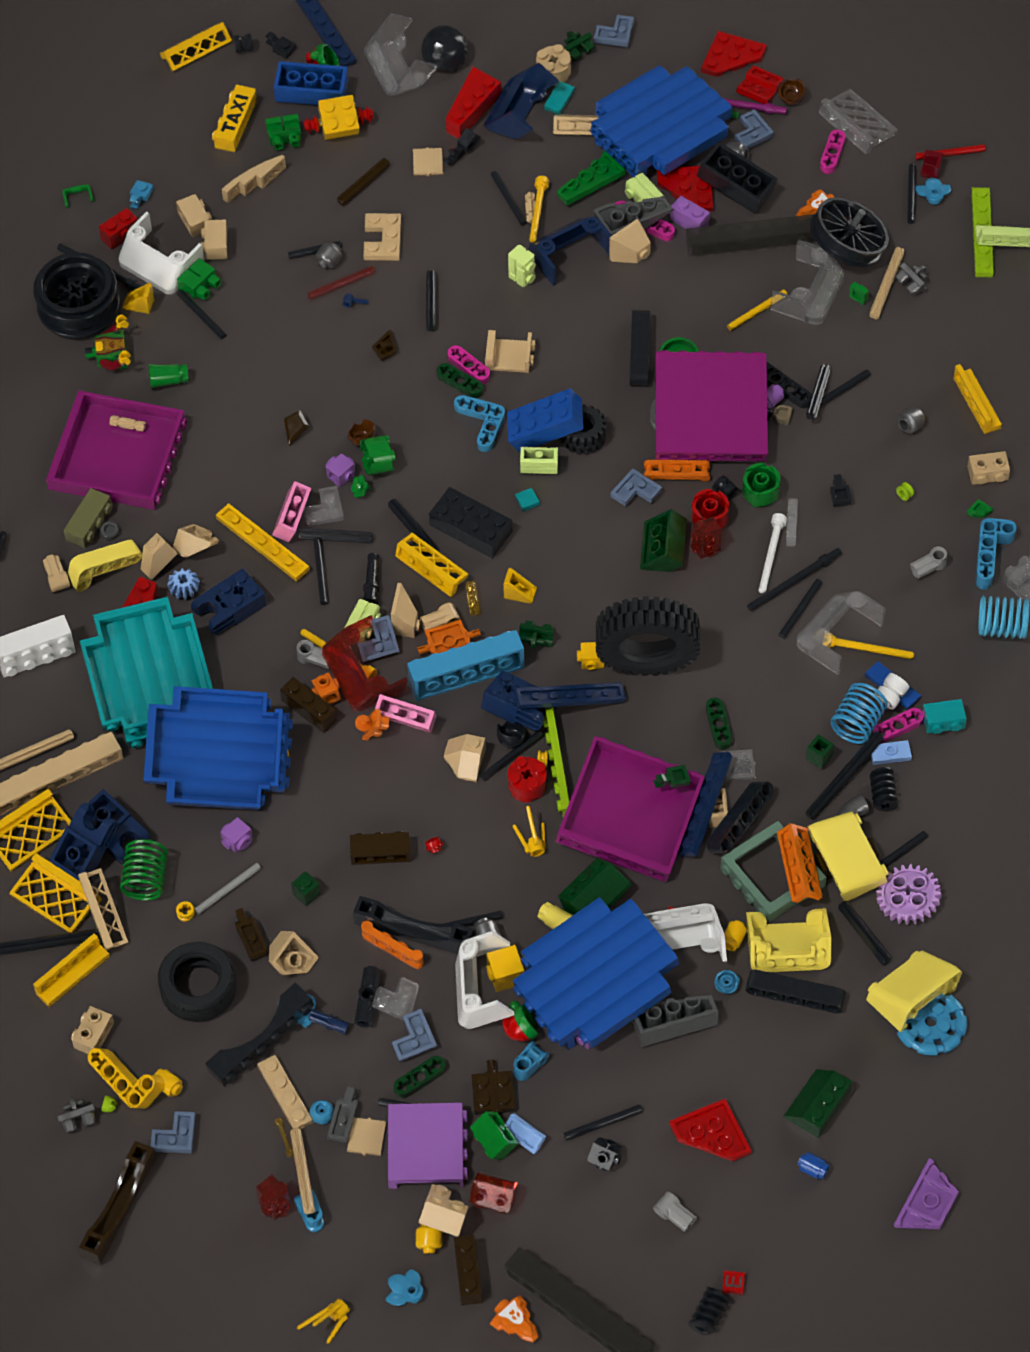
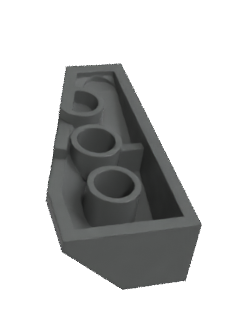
M663 196L643 199L642 202L632 203L631 201H625V204L619 205L609 203L594 209L593 214L601 221L609 233L614 235L636 219L640 221L643 229H646L672 212L673 208Z

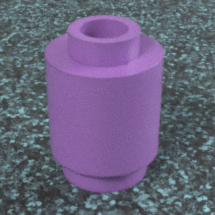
M771 384L767 388V407L769 409H772L784 398V391L779 385Z

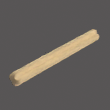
M896 247L871 308L869 315L871 318L878 319L903 258V248Z
M68 729L1 758L0 771L73 740L74 735L72 731Z
M296 1128L292 1129L290 1134L304 1213L308 1215L310 1213L313 1214L315 1208L301 1129Z

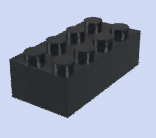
M720 141L701 162L697 177L754 213L758 211L774 191L778 178Z
M451 487L446 490L429 512L430 526L492 559L513 532L512 519Z

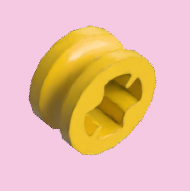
M538 750L537 760L544 763L545 768H547L548 750H545V752Z
M181 902L176 907L179 920L187 922L193 919L195 912L190 902ZM183 909H188L187 914H183Z

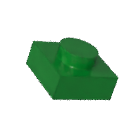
M853 282L850 285L849 297L864 306L868 301L869 290L865 286Z

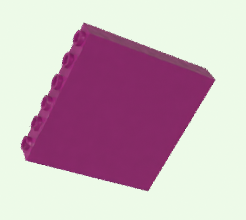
M662 350L656 352L655 460L767 461L766 353H743L741 351L733 353L716 351L715 353L705 351L688 352L685 350L678 352Z
M78 390L46 478L48 490L85 497L89 489L92 488L109 495L111 502L155 510L157 503L160 504L161 491L162 488L165 489L167 474L171 473V462L173 458H176L177 445L182 441V430L186 429L187 426L184 410ZM115 415L119 416V418L125 417L135 419L136 421H144L146 423L145 430L140 432L136 431V429L121 428L119 425L117 427L111 426L109 424L110 417Z
M594 736L555 842L666 883L705 776L700 775L696 771L687 770L691 780L690 785L671 789L670 784H667L661 788H655L653 781L656 780V775L666 774V768L680 765L667 763L661 758L651 757L642 751H635L623 744L610 742L604 737Z

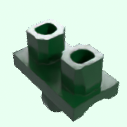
M569 31L567 33V39L564 42L568 45L564 49L569 52L573 62L581 57L579 48H582L586 54L594 49L590 32L583 36L579 32L575 34L573 31Z
M527 620L524 624L520 623L519 637L521 642L531 643V648L533 649L536 648V645L552 647L554 636L552 625L535 626L533 621Z

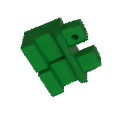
M298 114L282 116L283 128L281 117L265 119L269 143L275 150H282L284 148L283 144L290 143V146L293 148L300 146L301 131Z
M199 258L189 267V270L187 269L177 278L178 290L189 293L194 300L198 297L206 300L210 295L208 287L211 286L217 289L221 286V279L216 275L213 267Z

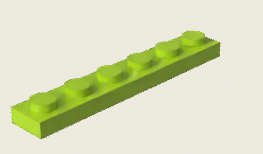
M972 187L975 277H993L992 245H978L975 232L977 225L991 226L990 188Z
M552 707L545 708L546 716H543V726L548 728V733H545L546 744L551 745L548 755L549 761L554 763V766H551L552 778L556 777L557 783H554L555 795L559 794L560 800H557L558 812L562 811L564 818L569 805V798Z

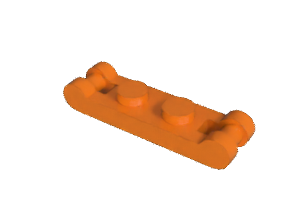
M707 460L644 461L645 472L643 475L652 481L654 479L700 480L702 482L710 480V473L708 472L710 470V462Z
M370 921L362 922L363 939L415 969L423 967L422 951L411 950L404 942H398L392 939L388 933L380 932L373 928V924Z

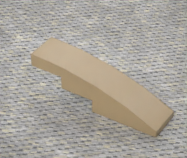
M281 155L267 160L233 179L222 188L223 200L229 203L239 193L246 196L256 186L263 189L286 168L285 157Z

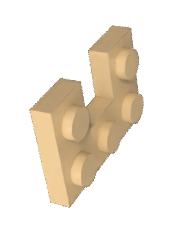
M366 213L365 232H382V242H364V260H400L401 214Z

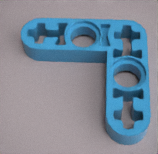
M465 395L456 397L454 409L457 413L484 420L477 437L478 449L482 452L492 450L505 419L504 407ZM481 406L484 408V411L477 412L475 408ZM493 425L496 427V429L494 431H488L486 427ZM486 436H487V437H488V442H486V444H482V443L485 442Z

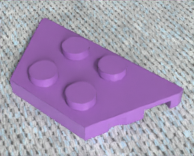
M931 1158L928 1159L894 1223V1227L940 1229L958 1196V1191L953 1184L948 1182L944 1173L937 1169Z

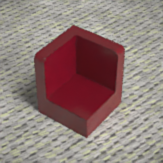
M926 149L920 172L921 177L938 178L942 166L943 153Z

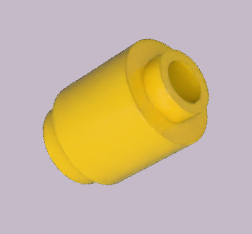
M730 921L724 932L726 949L729 951H735L736 948H739L747 933L745 924L741 921Z
M160 1068L156 1071L154 1075H158L164 1080L163 1093L173 1097L182 1091L181 1079L167 1069L163 1070Z

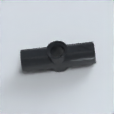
M376 966L364 967L361 987L358 991L359 998L354 1024L363 1028L372 1026L374 1010L377 1004L381 969ZM366 995H371V996H372L371 998H368V999L364 998V996H366Z

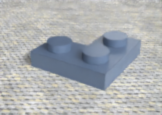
M617 15L614 27L597 25L594 43L628 48L634 17Z
M755 109L740 116V122L746 130L735 135L736 142L743 143L750 149L774 137L772 129Z
M632 468L612 490L610 497L624 506L636 494L652 503L662 492V486Z
M386 615L370 620L375 639L357 643L362 662L399 652L390 616Z
M422 1009L402 1016L409 1035L391 1043L399 1062L437 1047Z
M175 1111L173 1130L152 1129L150 1147L154 1148V1152L192 1153L195 1112Z

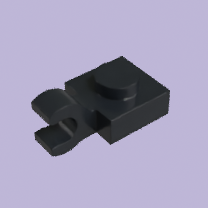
M269 32L266 35V38H268L266 43L273 46L272 51L279 56L287 59L296 50V44L282 36L278 39L273 32Z
M841 474L834 475V487H830L833 507L851 505L852 498L849 485H843Z

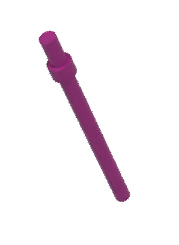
M725 99L732 107L765 111L767 114H786L787 107L774 106L772 103L759 104Z

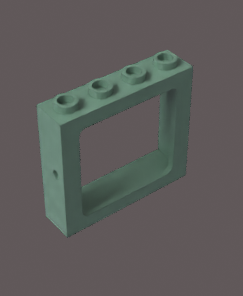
M779 821L742 843L730 853L722 856L720 866L723 874L732 879L734 887L742 891L748 904H752L756 908V912L765 915L768 924L799 903L792 902L790 890L772 902L767 901L735 861L772 837L779 843L777 832L784 828ZM816 866L820 888L822 889L826 885V876ZM809 884L810 890L814 892L813 887Z

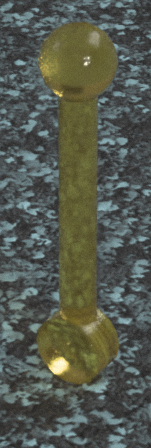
M276 1118L275 1124L279 1127L286 1147V1156L292 1157L294 1152L287 1141L282 1126L283 1120Z

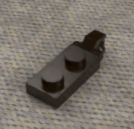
M243 908L235 910L238 919L235 922V927L250 961L269 955V950L255 919L252 916L247 917Z

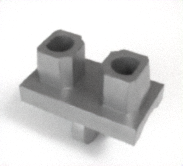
M902 263L900 265L902 270L895 276L897 281L904 285L910 279L912 283L906 288L912 296H915L920 291L923 294L927 292L928 289L921 280L922 278L925 281L928 278L926 275L927 268L914 265L912 269L915 272H913L905 263Z
M73 1096L68 1097L69 1104L63 1105L64 1111L70 1109L73 1111L58 1116V1121L60 1124L62 1123L66 1133L77 1129L74 1122L75 1118L82 1117L84 1126L95 1123L93 1104L77 1109L76 1107L82 1106L84 1103L82 1099L74 1102Z

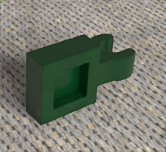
M685 765L666 768V774L656 775V780L653 781L655 788H661L670 784L671 789L687 786L691 783Z

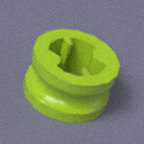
M903 482L901 486L896 488L897 494L904 501H907L914 495L913 488L907 482Z

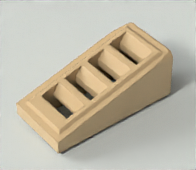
M721 788L718 797L722 798H717L716 804L718 805H715L713 811L721 812H712L709 821L710 828L717 827L728 813L725 788Z

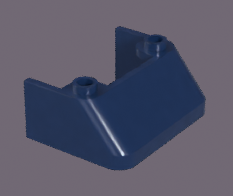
M540 62L516 74L506 83L487 117L484 127L489 131L513 139H520L524 134L533 129L525 121L533 103L538 100L541 101L547 94V88L555 85L559 80Z
M587 217L577 219L529 244L528 250L534 254L535 264L552 286L556 285V267L548 256L552 255L555 251L593 234L609 255L610 237L612 235L598 218Z

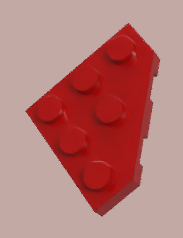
M718 31L701 66V73L719 77L724 72L744 68L746 64L761 62L767 50V44Z
M699 166L677 167L665 175L657 170L658 187L669 191L675 199L682 196L703 209L713 212L712 188L710 184L697 177Z
M726 1099L669 1121L670 1128L679 1143L730 1161H735L751 1154V1149Z

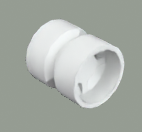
M889 673L884 680V686H879L877 690L885 696L888 703L887 708L893 710L900 702L899 697H903L910 687L901 677ZM875 692L874 694L878 696V698L882 701V704L884 706L883 699L879 696V694Z

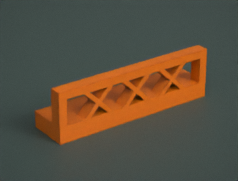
M790 823L779 830L777 836L792 902L799 903L806 897L819 900L822 898V892L808 830L805 827ZM809 884L813 887L814 892L810 890Z

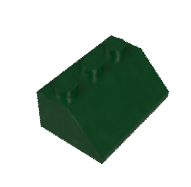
M670 509L644 521L640 569L670 572L683 566L687 522L685 517Z
M596 857L557 897L564 910L575 915L599 897L610 908L632 885L611 863Z
M816 1069L783 1117L819 1138L851 1092L852 1081L836 1071Z

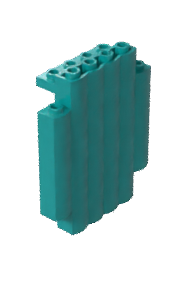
M168 597L94 614L93 619L98 636L80 640L102 729L113 732L122 726L127 747L136 749L146 743L149 704L172 705L174 686L213 689L193 614L190 613L173 618Z

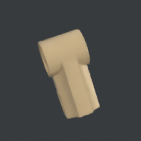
M52 554L47 556L43 563L48 575L47 578L51 591L55 592L70 587L67 573L63 570L58 555Z
M445 603L439 607L438 611L420 617L424 632L427 629L461 620L453 603Z

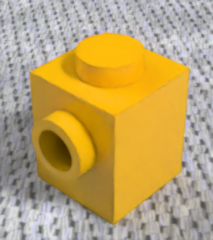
M596 642L581 643V650H577V662H581V669L594 670L604 668V663L597 657Z

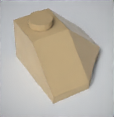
M191 524L178 529L173 549L178 552V555L189 557L218 544L219 540L216 537H211L212 532L196 524Z
M156 533L143 547L141 570L152 580L178 553Z
M464 734L448 740L444 759L447 764L449 763L457 778L477 782L486 751V739L484 737Z
M280 931L269 946V962L281 975L308 973L319 958L294 931Z

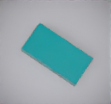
M559 81L545 103L544 110L560 115L574 93L575 87Z

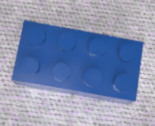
M279 61L274 83L275 102L318 105L320 100L346 96L349 81L348 67Z
M569 388L508 411V442L520 453L521 447H536L583 430L582 398Z

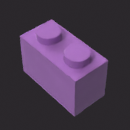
M680 196L671 206L673 211L670 212V221L698 237L709 226L710 212L688 199Z

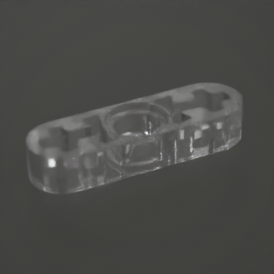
M788 498L786 546L793 547L796 545L798 499Z

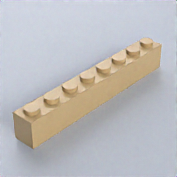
M113 733L101 734L90 742H84L75 749L67 750L60 756L50 758L44 763L33 766L19 775H13L8 780L0 783V816L21 807L47 789L53 792L123 759L122 749Z

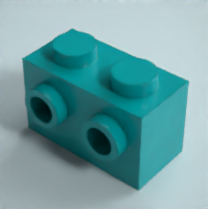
M962 699L923 705V720L927 734H939L943 731L965 729L966 715Z

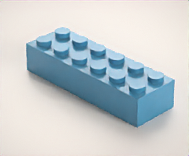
M517 630L506 631L498 636L487 637L475 643L470 642L462 647L450 648L439 654L434 653L429 657L414 659L407 663L408 683L415 701L494 678L501 670L511 673L524 669V647Z

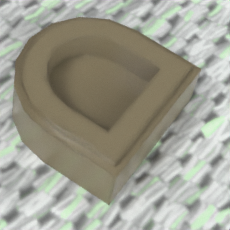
M785 405L776 406L773 410L774 421L789 425L793 407Z

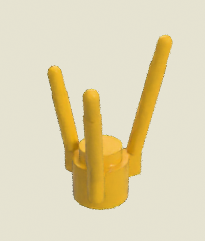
M526 806L532 833L528 843H526L517 826L514 824L512 827L523 844L526 854L530 853V856L536 857L544 854L547 849L545 843V823H541L540 839L536 835L530 806Z
M337 1299L334 1303H331L325 1309L298 1325L297 1329L299 1330L315 1321L313 1326H317L329 1316L334 1321L338 1319V1323L326 1341L329 1344L341 1325L348 1319L346 1314L349 1312V1308L344 1301Z

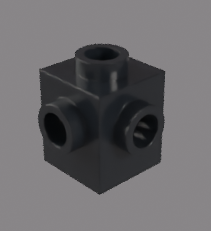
M599 1137L593 1142L587 1161L595 1164L601 1170L610 1171L614 1166H618L622 1155L619 1154L622 1147L611 1139Z

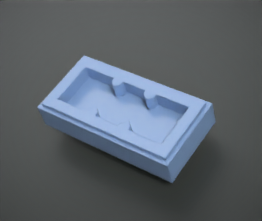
M908 740L879 744L871 753L873 765L911 760L912 756Z
M515 1113L511 1114L506 1123L508 1129L520 1145L533 1154L538 1153L546 1136Z

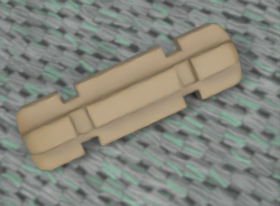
M528 192L525 195L526 220L532 224L536 197L534 193Z
M112 415L109 421L111 426L117 427L119 425L121 428L136 429V431L140 432L144 431L146 426L144 421H136L135 419L125 417L119 418V416Z

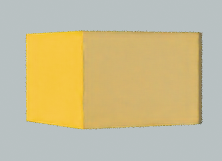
M147 283L127 293L122 308L149 314L154 302L152 284Z
M508 568L503 584L504 598L531 604L537 587L512 568Z

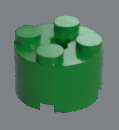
M388 435L366 438L360 441V451H363L361 459L366 474L376 475L394 470L392 461L395 460L394 450H390Z
M756 463L749 466L743 476L742 494L746 501L755 508L767 506L778 499L780 490V474L778 470L773 466H766L765 463Z

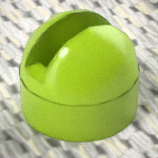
M105 1095L101 1111L111 1113L116 1110L117 1101L115 1098Z

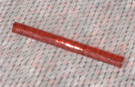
M370 266L308 292V298L313 299L375 273L374 268Z

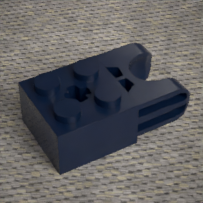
M242 568L194 599L191 604V610L197 615H202L206 612L217 613L209 621V630L212 634L216 635L233 624L237 625L265 607L266 598L263 590Z
M501 670L484 691L481 705L482 709L513 724L517 722L532 730H539L543 726L544 718L540 711L545 712V708L552 707L518 709L513 693L515 688L537 686L504 670Z
M104 789L88 802L95 809L92 817V824L95 829L107 819H114L118 822V828L106 851L120 864L125 863V850L121 847L125 840L130 838L136 840L151 839L148 831Z
M87 802L79 806L70 825L65 828L49 859V862L80 881L78 874L96 870L118 828L116 820L107 819L95 829L92 824L95 809Z

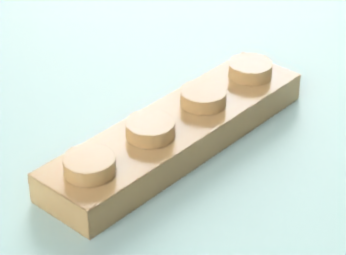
M276 1055L257 1063L258 1069L293 1129H303L313 1124L311 1116Z

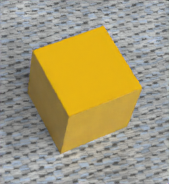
M516 945L486 953V970L489 980L493 982L495 991L499 992L513 988L512 980L524 973Z

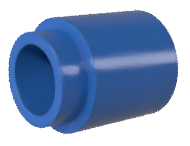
M807 1152L806 1155L802 1154L797 1164L800 1166L799 1171L815 1179L820 1178L822 1180L830 1167L826 1160L810 1152Z

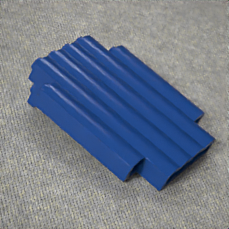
M657 66L596 102L595 113L599 118L592 121L591 133L595 137V143L612 156L632 177L635 178L641 172L646 176L647 168L651 165L665 175L719 141L727 138L728 126L724 121L731 118L732 106L727 100L721 98L713 88H710L703 79L697 77L692 69L684 67L670 76L665 68Z
M174 686L172 705L149 704L143 783L167 785L166 804L260 810V806H264L265 794H261V791L284 793L285 788H289V777L286 776V769H290L291 757H287V750H291L292 738H288V732L292 731L293 719H289L290 713H283V709L266 712V710H270L271 698H267V693Z
M599 897L521 951L523 957L521 962L528 970L512 980L514 984L512 989L518 998L522 996L526 1001L524 1005L530 1013L534 1012L537 1017L535 1019L540 1027L543 1028L545 1026L549 1031L547 1035L553 1043L557 1042L560 1047L566 1045L570 1050L576 1045L574 1037L579 1035L585 1045L588 1043L591 1048H594L671 994V988L663 975L678 966L679 960L674 951L632 899H629L611 912Z

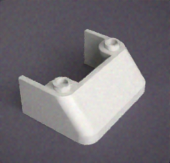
M146 211L128 230L119 254V264L125 270L152 284V286L166 294H173L178 290L177 278L187 269L189 270V267L199 258L204 261L203 246L199 243L189 254L183 251H175L167 257L143 243L144 238L152 231L150 215Z
M705 903L644 914L672 950L700 945L701 949L707 953L719 951L722 961H727L725 935L713 905Z
M494 931L467 939L459 948L455 963L458 1022L466 1029H473L514 1015L513 1010L498 1000L482 1005L481 998L478 996L476 957L510 946L509 941Z

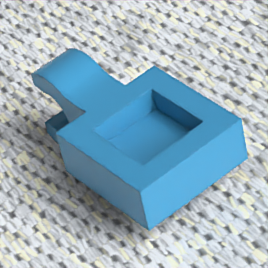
M139 180L135 182L130 191V202H132L130 208L138 209L141 201L147 202L154 189L153 184Z

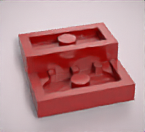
M753 65L746 73L745 79L737 87L736 93L762 104L770 103L778 92L784 78Z

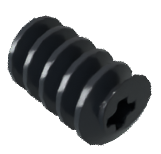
M890 767L877 768L869 776L873 807L879 811H892L898 807L896 802L897 796L895 795L896 789L894 788L895 782H893L895 777L892 775L894 770Z
M706 1287L707 1291L703 1293V1298L699 1301L700 1305L696 1307V1312L692 1315L693 1320L689 1321V1326L702 1335H707L708 1331L715 1332V1328L711 1324H719L715 1317L721 1318L723 1315L718 1310H726V1306L722 1303L728 1304L730 1301L721 1291L713 1287Z

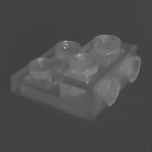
M1024 555L1018 561V565L1015 567L1011 565L1005 570L1003 583L1020 597L1023 602L1027 598L1030 607V556Z

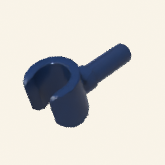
M348 293L344 296L342 305L350 308L352 303L368 304L369 300L357 299Z

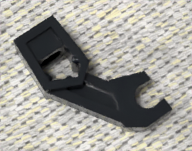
M466 128L457 141V147L449 149L448 152L450 154L447 158L444 157L443 161L450 166L455 164L465 153L473 150L480 136Z

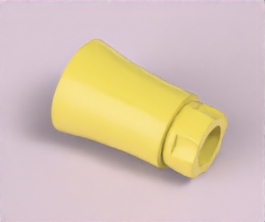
M549 902L541 906L537 915L538 919L552 929L573 916Z

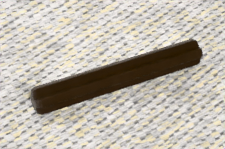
M382 158L337 197L338 204L344 206L386 170L390 166V162L386 158Z

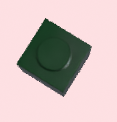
M818 734L807 747L806 759L822 769L833 756L834 744Z
M306 871L291 883L292 894L306 907L320 895L319 883Z

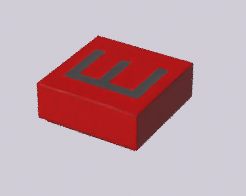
M724 1270L722 1293L743 1295L745 1272Z

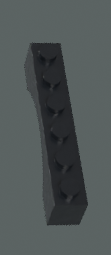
M359 896L353 912L354 924L361 925L364 921H370L373 924V928L379 931L457 954L461 944L465 940L474 937L472 928L455 923L437 924L417 920L396 912L379 901Z
M295 982L280 995L275 1016L265 1030L253 1040L241 1046L219 1050L205 1063L208 1071L224 1087L234 1082L242 1070H246L252 1065L254 1059L265 1054L268 1047L273 1042H278L285 1031L292 1029L303 1015L306 1016L311 1012L314 1006L312 998Z

